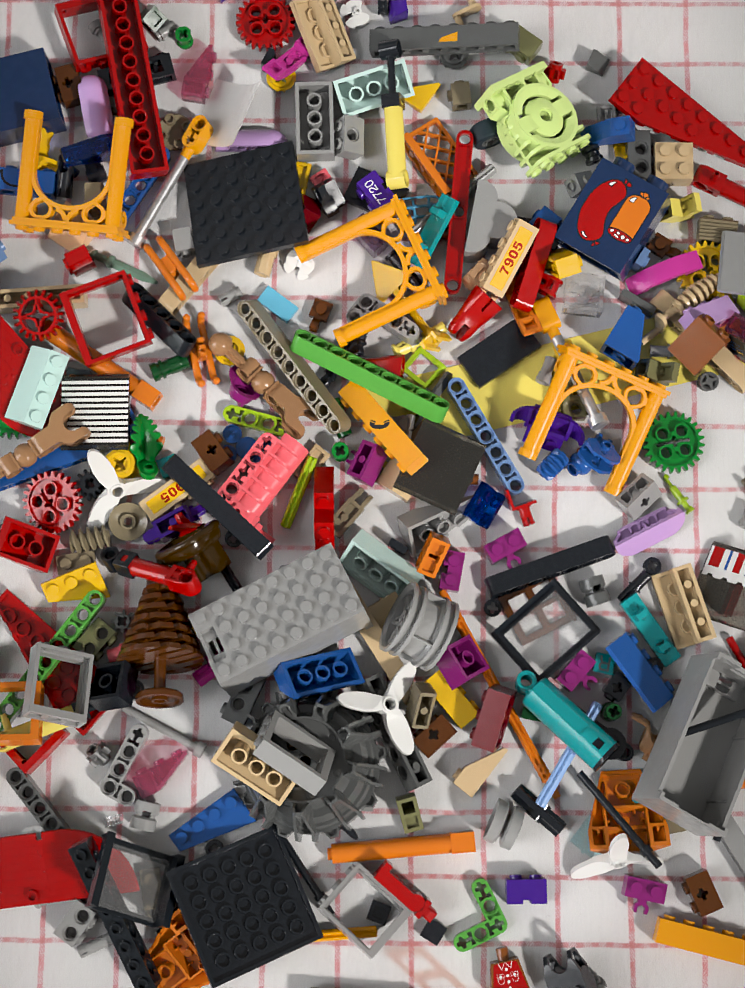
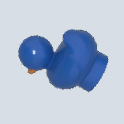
M577 452L570 456L566 467L571 475H586L591 471V468L581 461Z

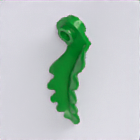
M138 414V417H135L136 420L133 421L136 426H132V429L136 433L131 434V439L135 443L130 445V451L136 457V466L140 476L145 480H152L158 474L155 458L163 448V443L157 442L161 433L153 432L157 425H151L153 423L152 419L148 420V416Z

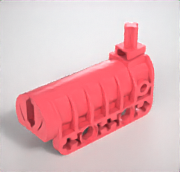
M264 433L257 439L217 493L221 497L224 494L225 500L273 544L275 539L262 530L263 526L259 523L260 516L305 459L309 451L287 433L280 440L271 433ZM268 441H270V442H271V445H270V446L267 445V446L264 448V451H265V452L263 453V452L261 451V450L263 449V447H264L263 443H264V442L267 443ZM256 455L259 456L261 460L257 463H253L250 460V458ZM247 470V477L243 476L240 479V472L244 473ZM235 486L237 491L230 494L227 492V488Z

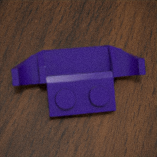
M538 404L515 409L509 419L511 422L516 419L525 421L524 426L527 428L522 439L523 442H525L539 411L540 405ZM557 412L541 448L551 452L554 449H560L563 441H568L569 437L575 439L578 445L582 446L585 441V435L582 428L572 420L571 416Z

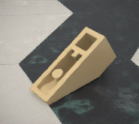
M503 747L464 766L462 769L458 768L452 776L454 778L452 782L470 797H473L508 750Z

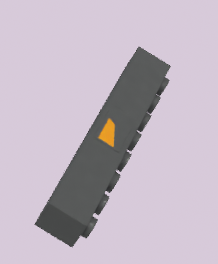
M512 20L505 21L504 23L489 21L486 24L470 22L466 25L451 23L446 26L432 24L426 27L420 25L406 28L402 26H395L393 28L377 27L370 29L369 52L372 58H380L378 50L380 41L392 39L400 40L402 57L520 51L519 22Z

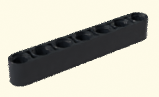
M175 453L161 467L166 474L211 516L218 520L226 530L260 561L274 547L268 539Z
M606 535L489 576L484 579V583L490 598L496 599L609 559L616 555L609 536Z

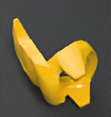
M42 127L37 169L43 170L48 168L56 172L58 161L48 158L49 144L54 133L51 131L47 132L44 127Z

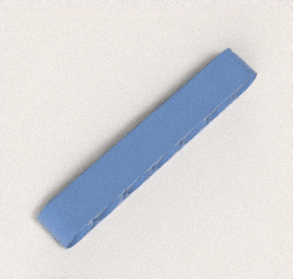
M452 378L448 383L447 392L504 488L508 489L512 496L519 495L524 489L522 477L465 382L461 378ZM453 384H459L461 386V390L459 392H455L451 389V386ZM468 400L471 403V407H462L461 401ZM473 416H477L480 418L481 423L475 425L470 419ZM486 432L490 435L491 439L483 441L480 434ZM498 449L500 456L494 458L491 456L490 451ZM507 465L510 468V473L503 474L500 471V467ZM513 481L518 482L520 489L517 491L512 490L510 483Z

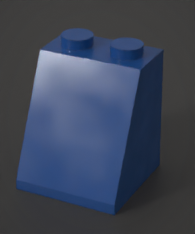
M630 305L626 307L599 351L631 371L640 360L645 314L642 313L640 308Z

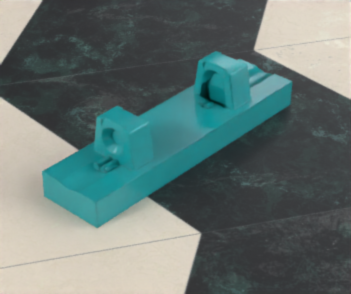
M444 193L440 196L436 206H431L429 210L431 215L420 234L423 240L420 245L423 250L427 249L430 257L460 203ZM415 254L410 263L422 268Z
M634 592L619 603L656 657L661 660L664 667L669 666L681 657L637 593ZM664 640V643L662 645L656 646L658 643Z

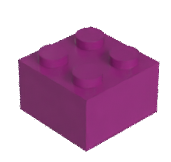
M470 634L448 645L444 654L436 663L452 690L490 668Z

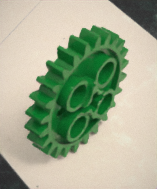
M676 411L672 416H670L669 412H666L665 418L659 414L658 420L654 418L653 425H651L647 438H645L644 443L646 445L642 447V450H647L648 452L644 457L650 456L651 459L648 463L655 462V469L661 466V472H664L666 468L669 474H672L674 469L679 474L681 468L686 472L688 465L690 467L695 466L693 460L696 462L700 460L697 455L703 454V451L699 448L705 446L704 443L700 442L705 437L698 435L702 429L695 428L697 422L690 423L692 417H689L687 420L684 419L685 413L678 417ZM682 428L685 435H678L676 429ZM663 431L666 434V439H660L657 432ZM671 439L673 440V442L681 441L683 439L690 440L689 442H679L675 446L673 444H668L661 447L656 446V444L668 443ZM681 446H685L688 449V455L681 453ZM661 450H667L670 453V457L664 458L661 455Z

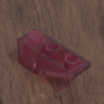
M208 45L184 76L181 91L183 101L205 105L206 98L209 99L210 87L208 85L209 81L213 80L214 75L212 64H215L217 59V52H214L213 45Z
M178 749L171 753V758L167 760L161 758L153 762L154 767L148 770L144 767L135 772L136 776L132 777L142 799L161 791L188 756V750L182 751V749Z

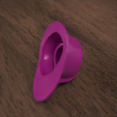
M234 365L229 370L231 381L229 395L237 402L239 407H243L252 400L259 399L260 394L253 390L251 383L248 385L238 377L236 373L238 367Z

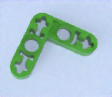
M483 878L475 879L471 884V889L485 920L455 935L453 940L454 947L460 952L468 951L502 934L507 929V920L488 882ZM478 882L486 885L483 888L486 895L489 892L491 896L484 897L481 901L479 900V897H483L479 890L475 891L476 883ZM492 900L495 903V908L492 911H486L483 907L485 901ZM495 919L503 920L502 928L494 927L491 929L494 933L490 934L485 924L489 923V926L495 924ZM479 927L486 930V935L482 939H478L475 936V930ZM471 932L472 938L476 942L472 944L471 940L466 942V947L458 946V938L467 939L469 938L467 933Z

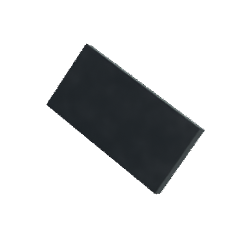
M514 319L457 357V360L478 389H480L540 349L542 345L533 334L524 337Z

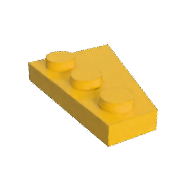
M96 561L41 583L48 602L83 600L86 594L92 590L102 592L106 598L111 597ZM95 594L91 599L100 598V596Z

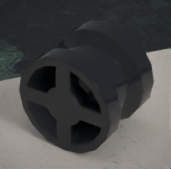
M598 144L591 145L581 151L582 156L586 158V166L597 164L604 158L599 152L600 147Z

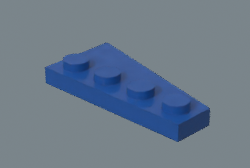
M233 788L168 836L179 852L257 820L249 816L250 810Z

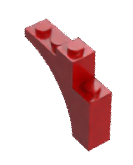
M334 466L315 467V550L329 543L332 544L335 550Z

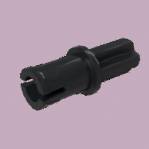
M643 570L618 595V600L622 602L634 592L640 594V590L652 578Z

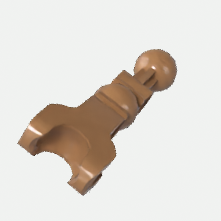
M224 332L213 334L209 339L210 351L216 356H226L238 367L236 370L238 377L248 385L251 383L253 390L258 394L264 395L263 399L281 416L283 430L294 439L302 438L305 433V427L301 424L298 417L306 416L312 421L319 420L302 397L296 396L278 380L275 382L273 375L268 371H262L263 366L255 358L249 357L246 360L232 347V339L228 334Z
M66 403L54 410L50 415L47 427L27 440L28 443L18 445L13 453L9 452L0 458V479L4 476L7 479L13 478L24 470L23 467L34 465L37 458L41 459L62 445L78 446L91 436V431L87 427H80L73 431L68 430L67 421L75 414V407L72 403Z

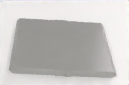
M722 231L717 284L718 292L745 296V233Z

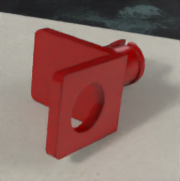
M503 489L510 511H519L523 527L534 524L535 521L530 506L537 503V501L533 499L514 506L509 490Z

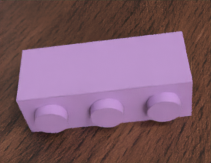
M728 295L716 296L710 302L703 301L694 308L693 306L688 307L683 311L684 315L678 321L685 330L699 315L704 313L705 315H710L715 321L714 324L720 328L730 324L740 312Z

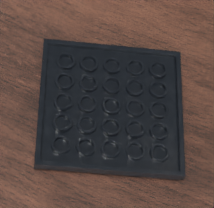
M292 140L188 164L184 168L198 268L310 244Z
M276 824L165 873L211 988H216L324 937L283 839L278 835Z

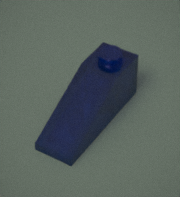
M113 133L98 135L60 148L65 167L110 161Z

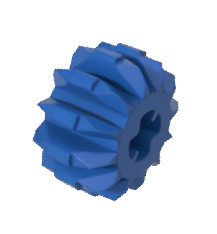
M554 449L542 460L536 470L542 478H545L547 481L552 480L569 463V458L560 449Z

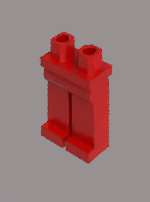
M385 859L373 873L374 878L413 911L418 919L422 916L430 923L438 914L431 906V900L427 896L423 897L421 892L412 890L391 871L393 868L392 863Z

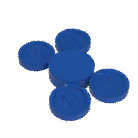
M230 424L224 428L223 438L230 444L237 443L236 450L231 445L224 446H228L234 454L232 458L235 461L237 455L243 459L256 440L252 437L241 438L242 431L240 427ZM268 441L267 443H265V442L263 443L264 447H263L262 451H264V448H265L267 445H269V446L271 445V442H270V441ZM256 455L250 458V460L253 459V463H257L261 460V458Z

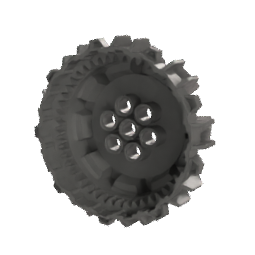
M332 691L324 692L322 695L315 694L294 700L290 697L283 700L282 695L279 692H275L277 704L273 705L266 702L262 705V716L259 720L250 714L247 716L253 721V726L250 730L257 734L262 727L261 724L267 715L271 716L276 710L336 751L327 782L314 796L302 787L295 785L281 806L267 799L242 781H233L235 786L246 787V792L241 798L245 805H254L249 814L250 817L255 818L261 814L265 818L261 826L263 829H268L273 824H276L279 836L288 838L294 833L296 842H301L302 835H311L312 842H318L320 833H325L330 839L339 837L340 827L342 826L351 831L352 828L349 823L358 816L362 820L366 819L361 811L365 807L374 808L378 802L374 795L375 788H384V785L378 783L380 771L387 772L386 767L380 766V761L387 756L386 748L377 745L375 741L382 733L379 730L373 732L369 724L374 721L371 715L363 718V712L342 706L336 698L331 697ZM272 734L271 741L302 761V758L307 756L298 749L291 751L288 742L276 734ZM311 759L308 766L315 770L317 762Z

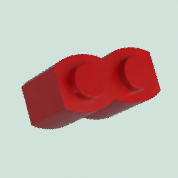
M85 244L65 253V258L62 259L70 274H75L76 277L97 267Z

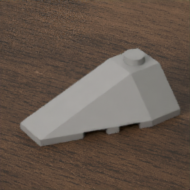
M473 495L463 497V499L459 498L461 500L460 504L452 500L449 501L459 506L458 509L442 502L416 508L397 516L399 532L413 558L419 556L430 531L447 537L449 536V531L456 526L460 527L477 513L475 497Z

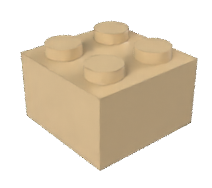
M655 142L651 150L652 155H654V164L652 166L654 176L662 179L669 186H690L694 179L693 143Z

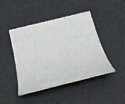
M220 79L216 80L202 112V115L206 117L213 127V134L206 145L228 147L234 143L260 81L255 84L242 85Z

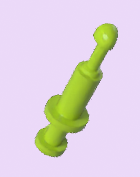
M665 474L663 480L669 485V490L677 499V505H682L686 510V514H690L695 509L687 503L689 498L687 496L684 497L676 485H672L668 478L670 477Z

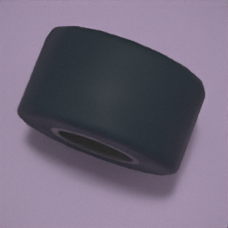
M487 118L479 121L469 130L473 134V144L477 150L488 149L500 143L496 121Z

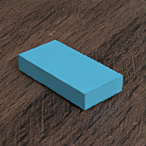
M267 286L257 299L266 309L287 324L299 309L270 286Z

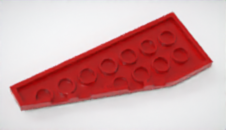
M643 57L608 100L626 116L630 115L632 120L639 126L649 127L654 132L664 133L671 136V139L682 143H693V147L696 149L701 148L706 150L708 154L718 155L725 158L724 160L745 168V141Z
M6 589L0 596V615L29 664L31 647L40 641L50 642L57 631L9 589ZM62 641L56 642L55 646H63ZM45 657L42 661L43 666L49 667L51 659ZM60 661L43 683L45 687L44 693L47 695L53 708L61 709L76 702L80 665ZM94 664L92 670L91 683H93L96 666ZM94 710L89 712L91 719L87 720V723L80 728L75 729L85 736L106 711L99 712Z

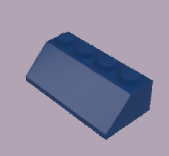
M626 631L609 643L605 649L651 711L655 713L674 697L673 691L675 688L669 680L665 682L662 678L663 672L658 665L653 666L649 661L651 656L645 648L641 650L638 646L639 640L634 633L630 634Z
M350 647L280 662L273 673L280 691L293 700L365 682Z

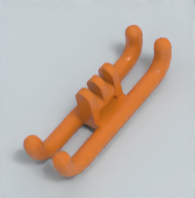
M158 235L155 240L166 253V256L160 259L149 244H144L143 250L164 276L179 300L184 301L186 300V295L176 281L180 274L193 292H198L199 287L165 239Z
M201 311L197 315L200 337L196 339L197 341L189 355L195 382L200 388L205 386V381L202 379L199 367L200 361H206L211 382L214 385L220 383V378L216 374L212 352L209 349L205 313ZM184 314L182 324L191 332L190 315Z

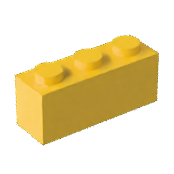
M562 247L550 251L545 269L547 273L562 279L582 272L581 266H583L580 255Z
M440 670L424 682L432 685L437 693L436 701L460 729L476 717L477 710L479 709L472 699L470 701L467 700L464 696L466 692L461 686L452 690Z

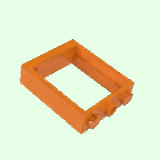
M26 681L0 682V692L25 691ZM37 681L34 704L44 706L45 687L42 681ZM31 719V730L28 734H0V746L42 745L43 721Z

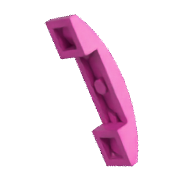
M302 36L295 41L294 46L278 59H271L262 66V70L275 80L284 79L295 72L310 58Z
M695 250L650 266L629 277L625 282L629 291L638 296L650 291V288L681 275H688L703 269V265Z

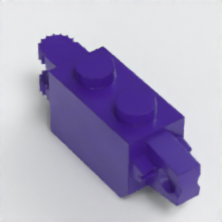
M182 505L151 522L153 528L147 530L142 538L149 545L160 541L165 544L180 535L179 531L168 530L169 526L178 524L174 517L177 513L182 512L190 522L197 523L200 521L199 517L206 514L207 511L201 505L193 507V505Z

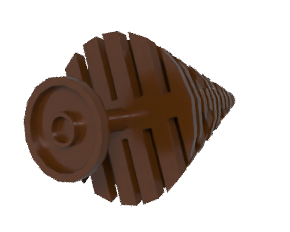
M156 559V562H157V563L162 564V565L169 566V565L163 563L162 560H157V559ZM147 580L146 588L142 592L143 596L140 597L138 607L134 612V619L129 627L131 629H128L125 641L122 643L116 662L126 660L140 671V674H154V688L139 691L135 697L136 704L155 709L172 708L181 705L184 702V697L180 691L166 688V674H179L195 670L203 665L204 659L202 653H200V646L192 629L187 609L184 608V601L178 596L180 593L170 591L166 585Z

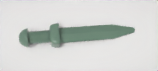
M93 250L90 253L93 261L97 260L106 264V267L110 270L111 268L118 271L125 270L127 274H131L133 278L140 281L158 284V281L147 273L116 260V257L113 255L107 257L98 253V250Z

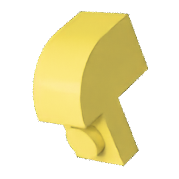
M693 192L681 199L670 198L671 205L660 222L675 223L693 219L695 214L702 211L699 193Z

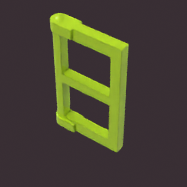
M420 346L405 363L404 373L419 384L421 388L426 389L447 367ZM420 354L438 368L426 383L408 369Z

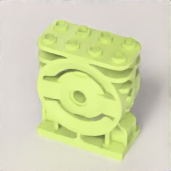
M544 60L490 85L474 105L478 112L484 109L488 117L497 122L496 127L499 140L505 150L516 160L520 161L519 166L521 168L529 166L530 169L525 174L527 178H535L543 170L549 171L556 163L559 165L564 163L568 157L574 158L581 152L580 148L582 149L590 143L589 139L591 138L589 133L584 136L580 135L585 127L583 124L578 126L577 114L569 99L558 89L552 87V83L543 72L548 67Z

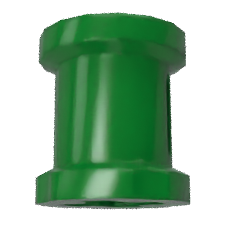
M186 26L177 28L175 35L178 46L186 50L191 48L193 45L191 30Z
M343 442L335 443L332 447V455L335 461H346L349 457L348 446ZM343 448L344 455L340 454L338 456L336 450H342Z

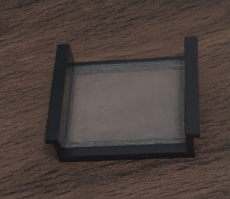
M554 578L496 628L491 635L522 671L528 670L533 672L537 682H539L542 678L548 679L594 639L601 630Z
M111 831L102 834V843L87 904L84 907L152 928H170L176 900L165 873L184 865L186 856L181 854L170 856L115 838L116 833Z

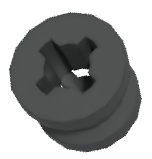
M713 372L702 373L697 379L699 389L706 392L714 390L719 384V378Z

